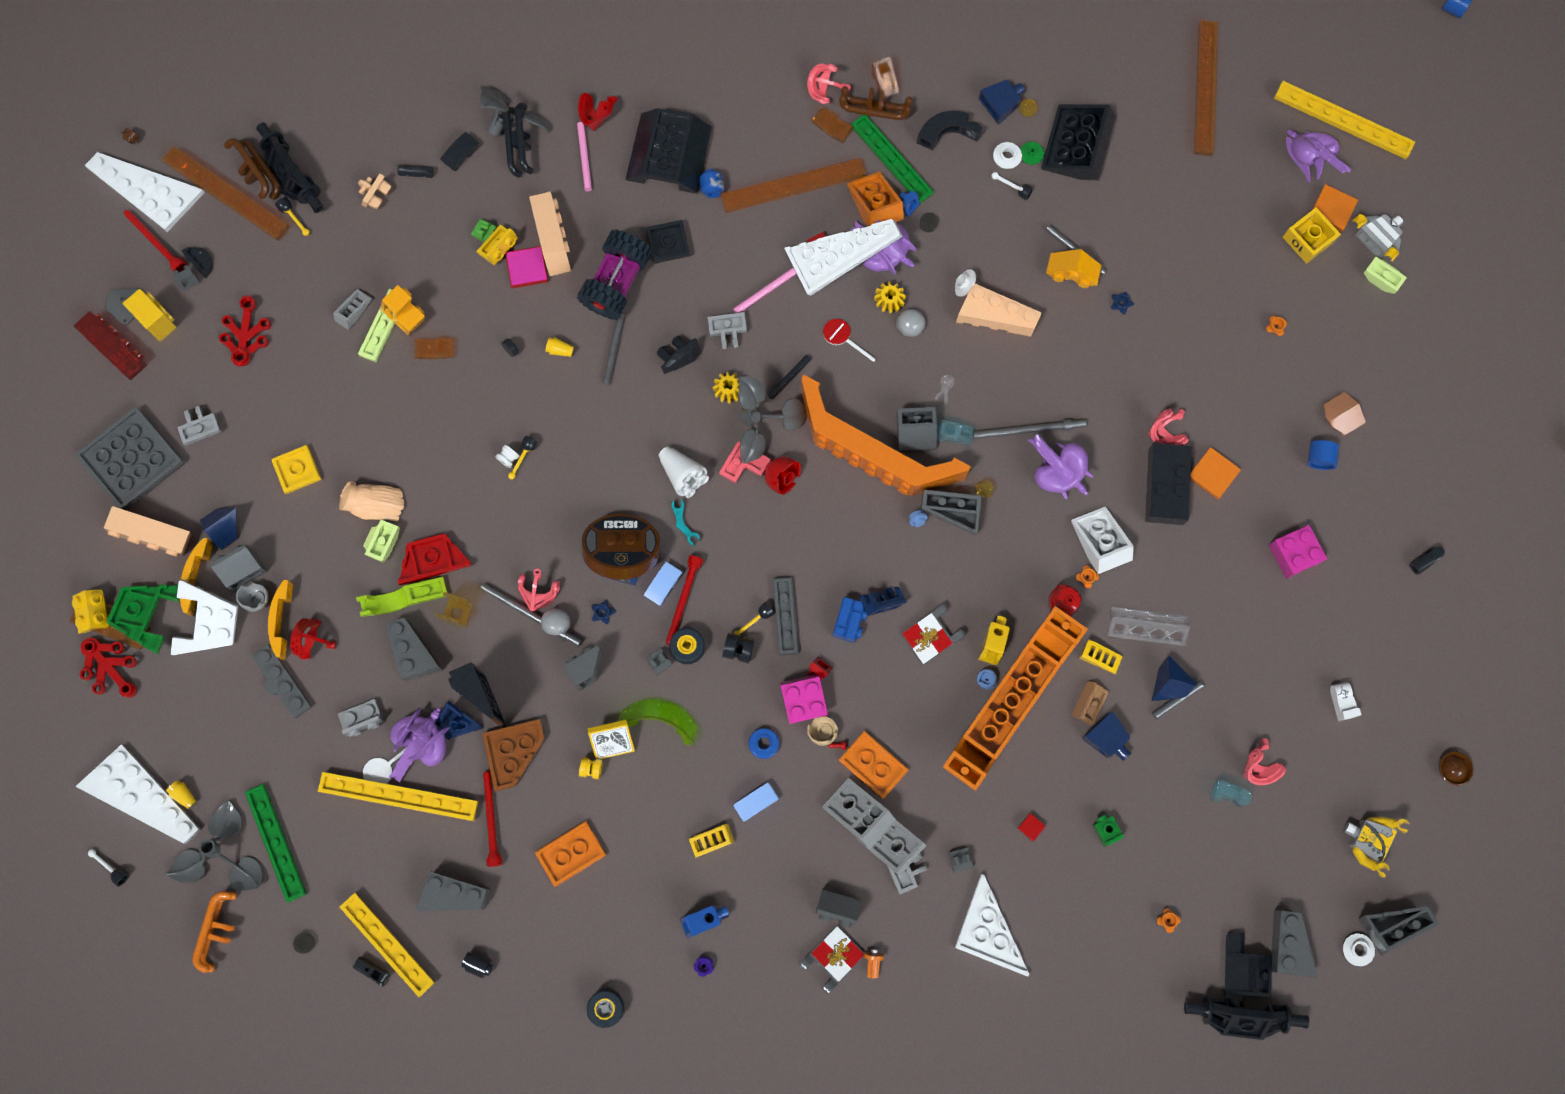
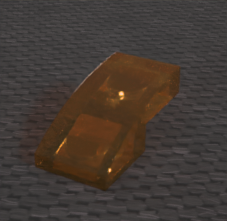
M823 107L812 119L814 125L841 143H844L853 131L851 125L839 120L835 113Z
M415 339L414 359L453 358L454 339Z

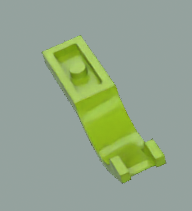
M440 577L406 585L394 592L383 595L356 597V600L361 604L362 612H360V616L364 617L396 612L411 605L448 597L444 579Z

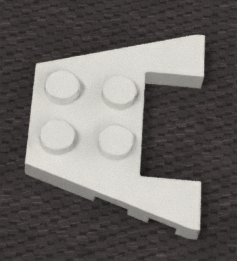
M179 580L177 598L196 600L198 604L194 639L174 636L172 638L171 655L233 645L238 605L208 593L203 588L196 587L186 580Z

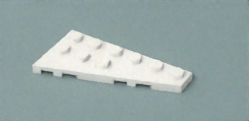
M98 152L85 164L91 172L166 232L205 193L203 189Z
M890 219L871 224L868 227L856 228L846 233L842 232L819 238L816 241L800 243L793 247H785V250L807 294L811 296L903 236L895 220Z
M121 744L75 786L184 844H187L201 831V828L174 799L168 796L169 793L125 745Z

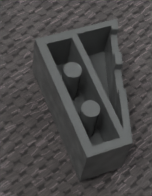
M923 490L921 510L968 533L977 535L982 496Z
M401 618L385 623L400 679L408 682L443 671L407 619Z
M429 871L416 911L484 910L491 890Z
M1428 906L1365 915L1358 919L1380 955L1439 925V922Z
M1282 910L1274 911L1271 950L1272 972L1318 978L1302 913Z

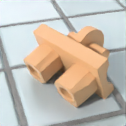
M379 174L372 186L370 184L373 179L370 177L366 181L359 180L358 185L361 187L359 193L364 195L368 191L362 200V206L378 209L382 199L375 196V193L378 190L387 195L391 189V185L384 180L385 176Z

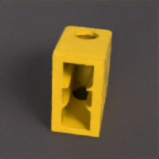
M995 616L994 622H991L988 626L978 660L997 665L1000 661L1010 629L1008 626H1005L1007 620L1005 617Z

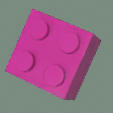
M1310 525L1283 536L1269 545L1286 579L1327 560Z
M818 674L779 683L789 724L828 715Z

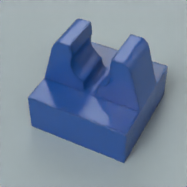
M911 191L909 194L901 192L898 196L903 202V213L907 217L920 205L918 195L914 191Z

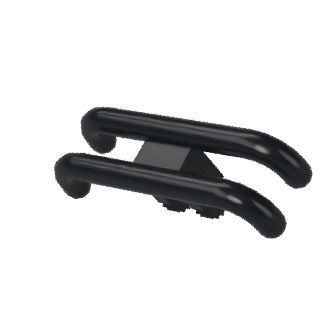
M518 103L515 108L509 106L508 112H503L507 164L512 175L517 178L522 176V172L515 166L513 148L518 149L519 163L524 172L527 174H533L534 169L526 161L525 151H530L531 145L524 142V140L530 139V134L523 131L522 110L525 111L528 108L525 103ZM510 114H515L516 130L514 131L511 130Z

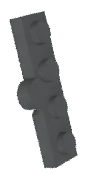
M269 644L251 655L268 679L265 684L266 692L271 695H278L293 718H298L312 708L285 666L275 656Z

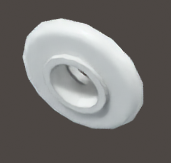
M1005 142L995 148L993 157L998 166L1004 169H1011L1018 166L1021 162L1022 153L1017 145ZM1010 152L1013 157L1005 158L1003 153Z
M966 270L958 276L955 283V293L957 296L967 295L974 286L976 274L973 270Z
M1356 933L1350 935L1345 940L1343 953L1351 964L1364 966L1373 960L1375 948L1369 937ZM1357 944H1361L1364 948V953L1361 956L1355 953V946Z

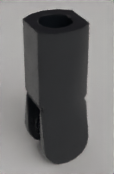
M1442 547L1432 548L1409 566L1416 575L1421 574L1433 565L1434 562L1442 558L1445 551Z
M362 956L358 957L352 967L382 987L385 986L384 982L387 977L391 976V974ZM376 970L380 972L378 978L373 976Z

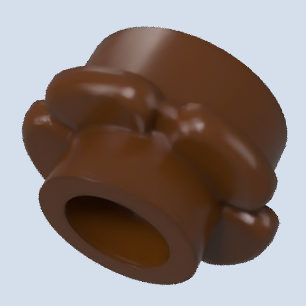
M128 128L124 132L121 131L122 139L130 144L133 142L138 143L139 135Z

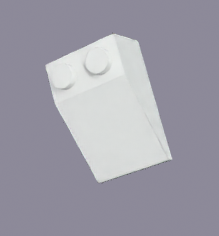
M1106 507L1071 520L1083 549L1098 574L1133 560V544Z

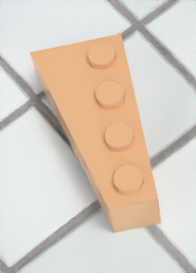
M551 191L530 196L532 211L549 276L571 271L567 252H570L567 241H563V238H566L564 227L559 225L562 223L560 212L556 213V209H559L557 199L552 198Z
M974 284L958 314L956 323H969L972 326H985L993 330L1001 329L1010 333L1032 336L1042 313Z
M112 506L104 525V529L110 536L122 537L134 544L142 543L147 545V548L156 551L162 549L166 551V554L177 557L178 554L184 555L191 537L190 531Z

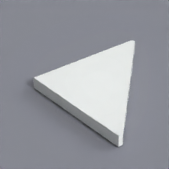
M981 874L954 948L1028 977L1029 972L1022 960V956L1011 936L985 875Z

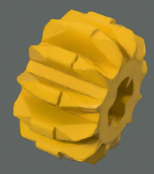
M890 281L887 286L882 283L881 289L877 288L875 292L877 294L874 296V300L877 301L876 307H882V312L887 309L889 314L892 313L893 309L898 312L899 307L904 306L903 300L906 299V295L902 294L904 289H897L898 283L894 286H891Z
M727 371L726 376H723L720 373L719 379H714L713 391L716 392L715 397H720V402H724L727 399L728 404H731V399L737 402L739 393L737 374L734 373L730 376V373ZM728 385V387H732V389H731V390H729V388H726V389H725V386Z

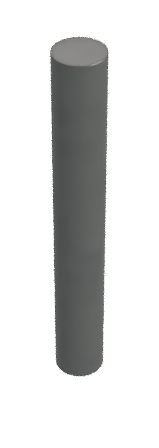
M1198 681L1196 683L1197 686L1187 697L1172 699L1152 713L1154 718H1160L1204 688L1202 682Z

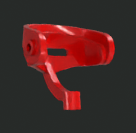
M585 92L582 93L578 102V114L581 122L592 131H595L611 114L613 104L617 103V97L609 96L607 101L602 100L598 104L596 112L593 108L592 96Z
M302 618L293 629L290 646L292 654L299 657V659L310 660V651L315 641L325 644L326 648L335 649L336 642L317 637V628L321 625L320 621L314 618ZM309 627L310 630L305 634V630ZM302 637L305 638V646H302Z

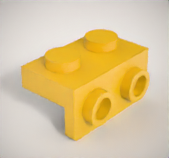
M499 225L476 252L495 266L510 247L514 246L518 238L511 228L506 229Z
M84 590L72 596V606L75 610V624L78 628V634L88 633L94 629L107 628L109 626L106 622L108 618L103 590Z

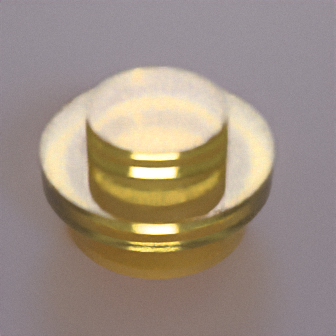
M1032 99L1022 101L1019 107L1020 113L1025 117L1034 116L1038 109L1036 102Z
M982 480L976 484L975 487L979 496L990 498L993 495L994 487L990 482Z

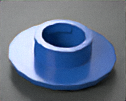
M759 728L750 735L748 741L749 749L755 757L768 759L778 751L779 738L773 730ZM761 738L769 740L770 745L768 748L761 749L758 746Z

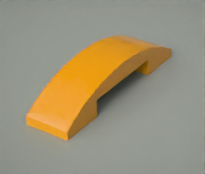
M203 538L195 546L186 561L181 579L195 585L201 560L209 561L214 544L211 540ZM180 598L183 613L194 617L198 601Z
M283 580L278 587L268 616L270 644L275 656L281 660L286 659L287 640L280 637L283 603H291L293 583L289 580Z

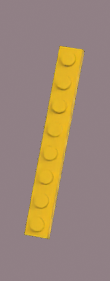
M1282 81L1274 99L1403 159L1408 158L1415 144V141L1285 81Z
M322 772L318 792L469 821H475L479 803L474 800Z

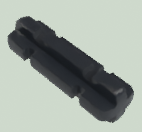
M398 165L397 169L399 176H406V174L410 177L425 176L426 178H432L434 176L433 167L423 168V166L408 165L406 167V165Z

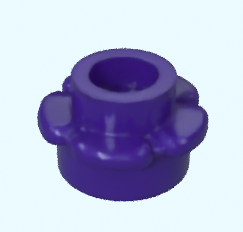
M705 956L697 958V962L694 963V970L698 972L699 976L705 977L713 972L712 959L709 957L705 958Z

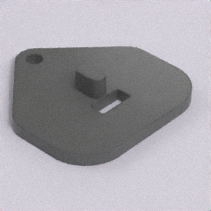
M137 288L113 290L107 295V311L123 325H128L135 318L122 303L125 301L124 299H128L139 290Z

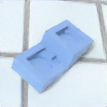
M666 561L644 596L656 604L662 605L683 571Z
M768 782L733 806L743 822H745L780 798Z

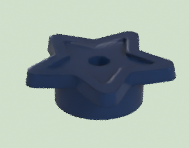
M1127 292L1119 295L1112 294L1114 303L1111 306V310H1119L1125 315L1127 308L1133 306L1134 303L1130 301Z
M604 600L599 605L591 606L594 611L592 621L601 620L606 625L609 622V617L616 612L608 607L607 600Z

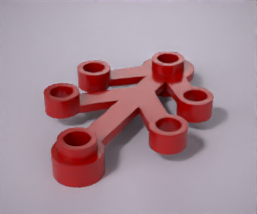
M244 296L239 302L240 307L244 310L241 331L235 325V321L231 316L226 315L221 320L222 324L229 328L239 340L237 348L232 343V338L228 333H222L219 336V341L232 352V363L238 367L246 366L250 361L251 354L259 348H266L269 345V340L261 335L257 337L256 342L247 347L249 340L262 330H269L272 326L267 318H262L257 325L249 330L251 314L256 308V301L251 296ZM252 303L250 307H246L247 304ZM231 319L229 324H225L226 320ZM264 322H268L267 326H262ZM228 337V340L223 342V338ZM265 339V343L260 344V341ZM244 356V358L239 361V357Z
M87 638L81 643L80 650L85 655L84 669L79 673L80 678L86 681L91 680L94 677V672L92 671L94 658L98 662L96 683L92 685L93 693L98 695L105 693V677L107 672L119 686L121 696L132 698L137 694V686L134 683L126 682L113 667L125 666L133 668L137 664L136 658L132 656L107 658L101 653L112 651L113 653L121 654L125 649L122 643L100 644L95 638ZM89 644L93 646L91 650L87 649ZM120 645V649L115 651V647ZM129 659H132L131 665L127 664ZM89 671V676L85 678V672ZM101 685V690L97 692L96 688ZM129 686V691L125 693L124 688Z

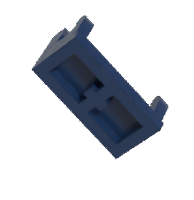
M898 586L894 587L896 596L892 588L860 596L867 616L894 610L907 603L901 589Z

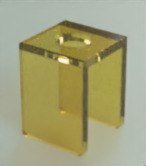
M444 592L443 596L448 600L443 615L436 613L435 617L441 622L465 629L473 605L467 599ZM455 608L462 610V616L459 619H454L451 615Z

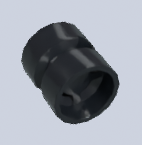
M728 633L722 657L731 660L736 657L739 662L749 664L755 639L748 637L740 639L739 635ZM739 644L743 645L742 653L737 652Z

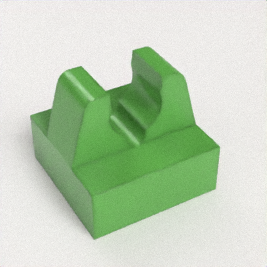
M480 219L471 235L485 242L496 230V226Z

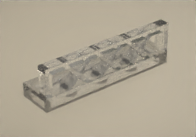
M1118 607L1110 608L1108 636L1185 646L1190 629L1188 617ZM1115 624L1125 626V629L1122 631H1113ZM1136 627H1143L1145 631L1135 634L1132 630ZM1160 629L1164 634L1158 637L1153 636L1151 632ZM1175 632L1183 633L1181 640L1173 639L1171 634Z

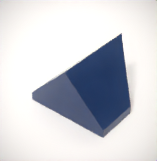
M236 508L215 509L200 520L204 532L220 550H224L238 540Z
M1171 656L1158 669L1151 701L1187 697L1197 686L1194 680Z
M449 701L446 703L436 723L441 730L449 727V730L444 734L448 740L483 729L481 725Z

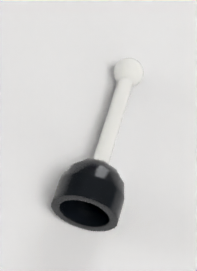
M993 172L991 175L993 179H998L1017 189L1018 195L1026 201L1029 199L1033 187L1027 184L1019 187L999 176L997 172Z
M90 849L88 851L89 857H94L111 872L110 879L117 887L123 885L128 880L129 873L125 870H114L96 854V850Z

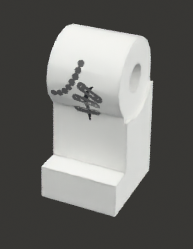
M1344 682L1331 685L1330 692L1338 721L1361 716L1360 708H1357L1350 684Z

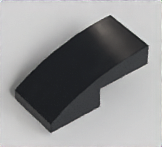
M464 132L446 150L440 160L453 171H457L465 158H470L480 143L470 134Z

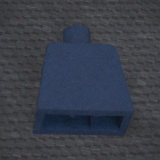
M1004 80L982 89L979 100L999 125L1019 107L1021 102L1020 95L1025 92V89L1021 83L1012 86L1008 80Z
M1113 712L1106 715L1082 738L1106 758L1116 753L1124 761L1131 755V752L1124 746L1130 739V736Z

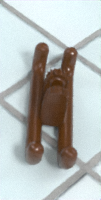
M843 86L841 89L840 106L850 113L903 120L911 112L910 106L913 101L911 97H907L903 104L884 102L885 90L883 89L880 91L879 101L873 100L875 91L871 87L868 99L850 96L846 86ZM848 103L867 106V108L849 105ZM882 109L893 110V111H903V112H901V113H896V112L884 111V110H882Z
M228 139L224 143V148L230 149L232 146H235V149L238 150L245 160L238 170L241 176L246 175L245 183L249 185L258 179L261 184V191L258 196L260 199H264L269 192L268 179L272 185L269 197L272 200L276 199L280 190L279 183L252 143L246 139Z

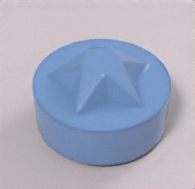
M984 669L979 672L977 682L981 688L989 690L996 686L997 676L992 670Z

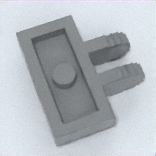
M744 312L707 317L710 337L721 336L722 349H727L725 335L732 334L734 348L738 347L737 333L747 332Z
M198 405L195 407V411L199 419L193 420L191 412L189 410L184 411L187 423L177 428L185 446L222 432L214 413L205 416L201 406Z
M919 854L912 862H917L920 859H922L921 854ZM887 866L899 895L918 887L914 875L927 870L926 866H921L911 871L908 866L899 876Z

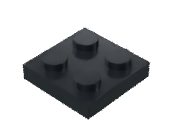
M682 220L646 227L654 264L690 256Z

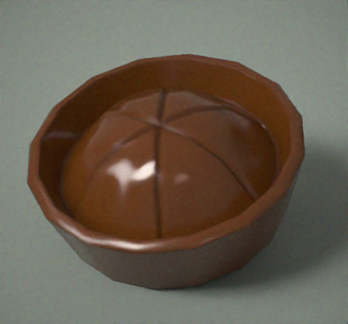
M1457 751L1449 752L1443 756L1439 763V773L1449 784L1456 786L1464 785L1473 776V764L1464 753Z

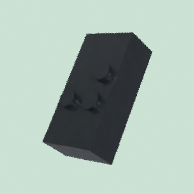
M1153 443L1149 448L1145 522L1184 525L1189 520L1192 446Z

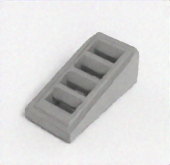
M356 289L334 311V320L349 330L371 303L372 298ZM359 298V299L362 300L363 302L360 303V302L357 301L356 299Z

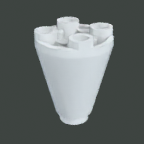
M667 446L660 451V461L678 495L690 498L695 494V490L700 485L705 484L709 480L707 470L703 465L678 450Z

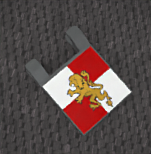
M944 604L901 633L922 665L965 637L963 630H959L950 637L938 620V617L945 614L948 610Z
M837 925L799 965L805 970L815 961L831 977L822 988L825 993H830L864 957V952Z

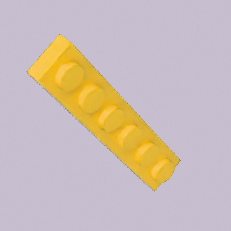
M357 893L350 896L340 906L341 910L418 997H421L436 983Z

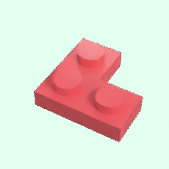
M738 441L721 468L719 475L735 484L745 468L762 477L765 467L771 459L762 455L754 461L746 464L742 463L740 456L741 442Z

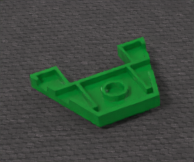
M165 584L159 585V587H121L106 621L107 624L158 655L165 638L146 631L160 598L180 603V598H177L178 584L176 586H167Z

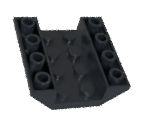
M660 108L641 113L625 178L626 181L644 184V179L648 178L678 184L679 191L697 194L699 178L702 174L712 127L692 114Z

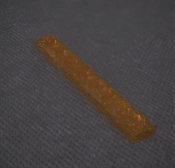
M1200 20L1198 25L1194 154L1212 156L1214 153L1218 22Z
M173 146L163 157L162 161L275 240L279 241L289 229L288 224Z
M861 158L722 193L721 199L725 212L728 213L865 177L866 173Z

